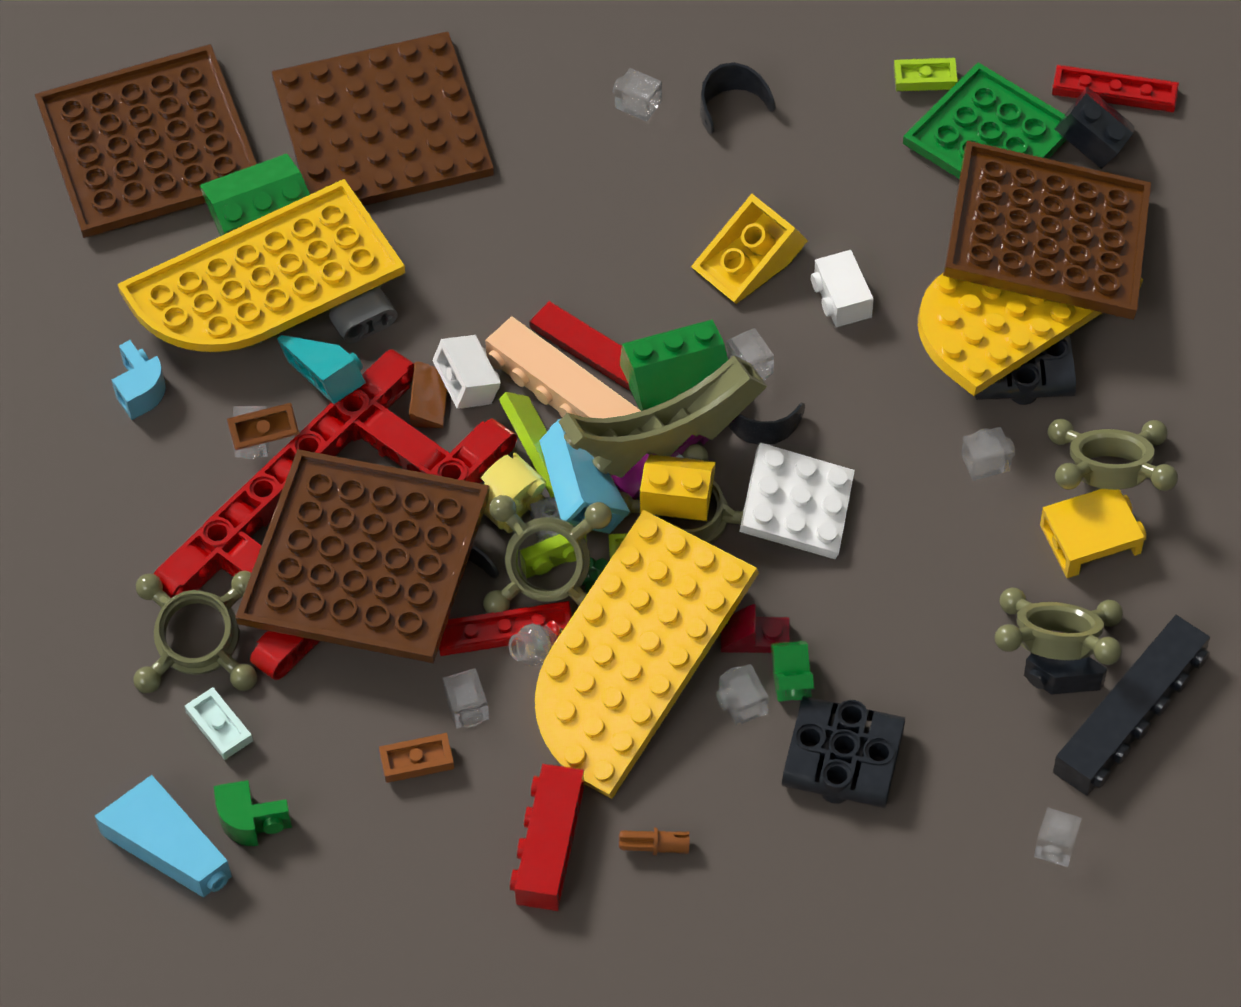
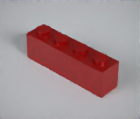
M542 763L540 776L533 777L531 796L535 797L533 807L527 806L524 817V827L528 828L526 838L519 839L517 848V859H521L519 870L513 869L510 880V890L515 891L516 905L553 911L559 910L585 788L584 770Z

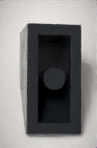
M1031 653L1026 659L1024 677L1027 678L1031 685L1038 689H1044L1051 695L1099 691L1104 686L1107 668L1091 657L1077 660H1058Z

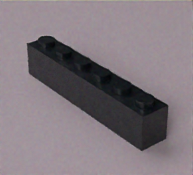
M1175 615L1056 755L1053 773L1086 796L1089 795L1095 786L1101 788L1111 774L1109 769L1114 763L1121 764L1131 750L1129 745L1134 739L1141 740L1151 726L1149 721L1154 715L1161 716L1171 702L1170 696L1175 690L1180 693L1185 688L1191 677L1189 675L1195 667L1200 669L1205 664L1210 655V652L1207 650L1210 636L1183 618Z

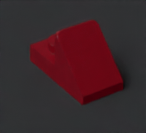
M751 604L733 613L721 631V652L772 653L771 643L789 642L790 617H756V604Z

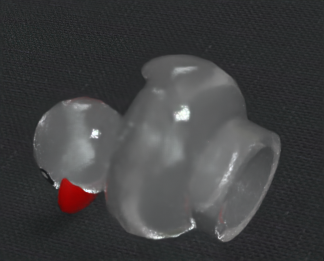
M549 621L544 627L539 624H528L510 638V654L516 661H522L526 665H542L549 654L550 646L554 645L563 629L555 621Z

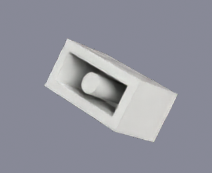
M848 250L815 259L814 273L811 274L812 286L815 292L820 291L824 313L827 317L831 316L835 327L872 318L873 297L852 251Z
M476 335L441 339L432 361L456 408L461 409L492 404L501 384L498 373L494 371L487 358V352L481 346Z

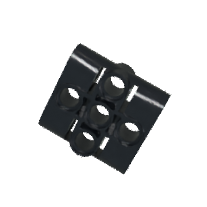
M1070 334L976 394V400L1012 399L1015 403L1027 405L1040 397L1075 396L1076 375Z
M803 696L783 771L782 786L821 794L826 801L833 804L849 800L886 808L906 717L866 709L865 705L857 700H846L840 704ZM833 713H834V714H835V718H834L833 726H830L831 720H832V715H833ZM853 719L858 723L849 724L845 720ZM868 721H872L869 734H866ZM813 742L816 746L808 747L803 745V743ZM846 749L849 750L850 753L841 754L837 750ZM880 756L883 757L885 760L875 761L872 759V757ZM819 769H822L818 783L816 782ZM855 777H858L856 790H852ZM839 779L842 780L843 783L833 784L830 782V780Z

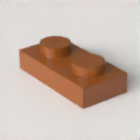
M447 733L379 746L386 783L454 769Z

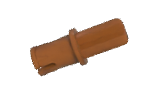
M654 827L653 831L622 830L619 833V848L624 851H652L653 856H657V853L689 854L690 833L689 831H658V827Z

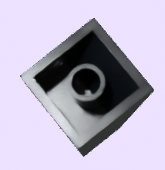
M1087 86L1054 130L1102 169L1120 152L1134 133L1135 126Z

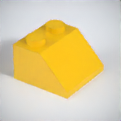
M650 454L644 464L642 475L640 513L645 510L653 515L707 521L716 462Z

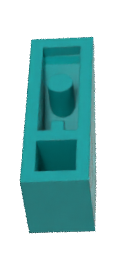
M284 335L277 338L287 361L333 404L366 383L361 373V370L364 368L363 364L354 352L349 354L340 345Z

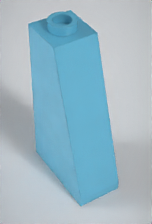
M558 419L539 441L560 518L573 526H577L585 519L587 507L592 503L601 502L610 508L612 519L605 528L593 530L610 534L629 514L630 510L610 474L600 472L592 462L594 457L586 450L581 448L576 450L564 439L565 431L558 422L560 419Z
M153 775L95 815L99 831L105 838L203 898L210 892H216L223 888L228 879L232 877L227 859Z

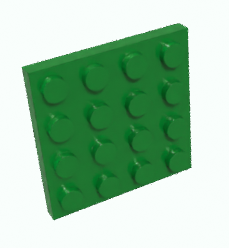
M977 62L903 136V144L959 179L967 141L1049 159L1066 141L1063 136L1054 130L1065 114Z

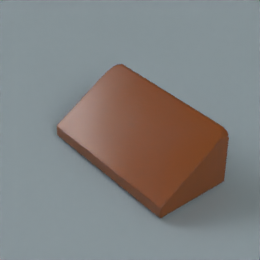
M415 361L409 410L410 425L412 427L443 428L447 388L436 367Z
M291 402L227 418L235 451L300 435Z

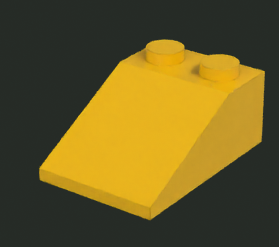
M751 194L691 267L737 304L788 266L808 240L795 227L755 195Z

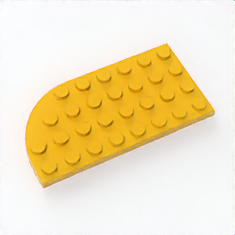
M343 179L117 285L121 296L137 320L159 339L188 350L222 352L241 349L264 341L406 272L405 265L346 180Z
M942 273L929 285L922 298L918 313V331L921 342L933 362L952 380L975 396L1102 314V312L943 276ZM1142 278L1140 280V288L1143 282Z
M643 510L552 646L541 667L535 692L536 718L544 742L557 762L562 767L584 770L585 785L613 799L759 574L758 569Z

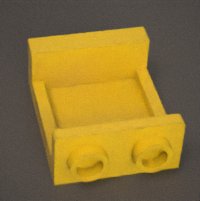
M1099 489L1045 506L1042 509L1040 526L1066 578L1079 575L1080 567L1083 563L1127 549H1131L1134 556L1142 552L1143 543L1146 540L1145 528L1140 521L1137 522L1134 518L1130 499L1127 495H1122L1120 489Z

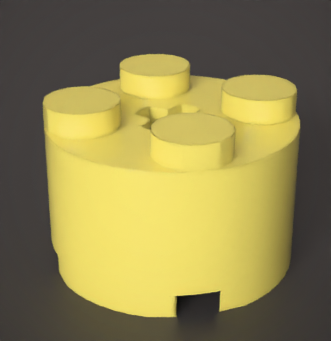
M513 453V458L508 454L503 456L481 477L485 482L484 484L490 487L484 515L507 533L513 532L506 522L495 520L490 514L489 506L495 497L499 495L511 497L515 501L516 514L520 518L528 510L531 512L538 510L545 501V497L542 495L546 486L545 479L517 453Z

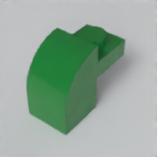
M806 641L771 643L777 701L802 700L803 696L812 697L811 688H814L813 674L810 672L808 643Z
M249 780L214 786L216 808L222 829L234 842L245 846H259L257 833L275 834L283 829L292 828L287 799L253 804Z

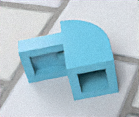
M131 340L119 345L123 364L128 371L113 378L112 384L116 399L130 419L133 420L152 410L160 403L165 393V380L159 358L156 356L149 360L142 348L137 350Z

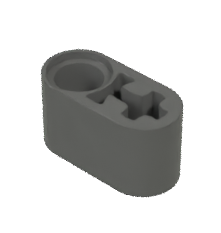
M375 287L333 307L329 313V319L344 342L348 344L356 343L389 327L398 316L397 311L379 287Z

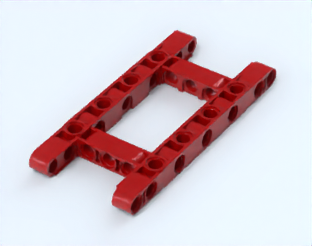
M390 349L362 374L366 382L335 404L331 402L299 433L300 435H296L221 506L202 527L162 563L153 574L161 579L163 584L162 590L172 598L185 591L199 590L221 568L233 577L241 571L252 573L262 545L252 539L251 536L262 526L266 527L271 522L297 449L336 456L350 441L353 440L355 442L357 439L360 440L362 438L376 448L380 456L384 457L386 455L400 465L402 469L480 483L483 474L496 461L510 454L516 445L518 436L500 422L491 418L486 422L482 421L450 453L388 410L411 387L409 384L413 380L415 367L412 361L396 350ZM267 631L257 641L258 645L252 652L250 662L270 678L277 681L283 678L319 641Z

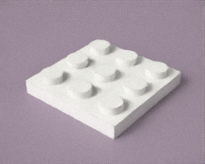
M759 443L756 449L739 532L836 559L840 550L855 470Z

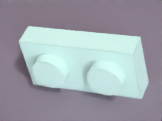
M213 687L184 706L188 716L224 760L253 742L252 734Z

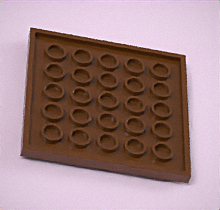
M448 31L271 71L297 165L310 194L345 179L362 205L365 206L494 176V168Z
M211 44L35 94L36 102L83 238L206 203L200 189L201 184L257 164Z
M967 141L963 154L943 276L1134 320L1138 307L1151 183Z
M297 449L235 617L237 624L434 664L486 508L489 485Z

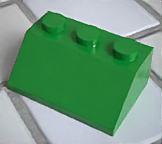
M287 153L200 185L220 236L310 195L300 170Z
M713 319L622 343L620 366L629 383L628 386L639 410L643 411L669 401L693 388L726 363L728 357L725 343Z

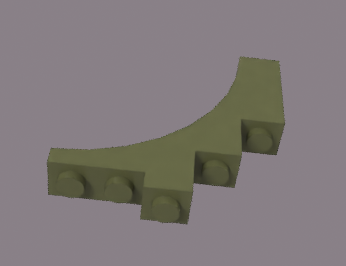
M732 356L718 370L693 388L647 410L609 418H589L567 413L558 422L565 431L564 439L571 447L576 450L581 448L594 457L592 460L593 464L603 474L610 473L622 478L647 453L649 455L671 456L692 434L694 436L701 435L713 440L767 388V385L751 363Z

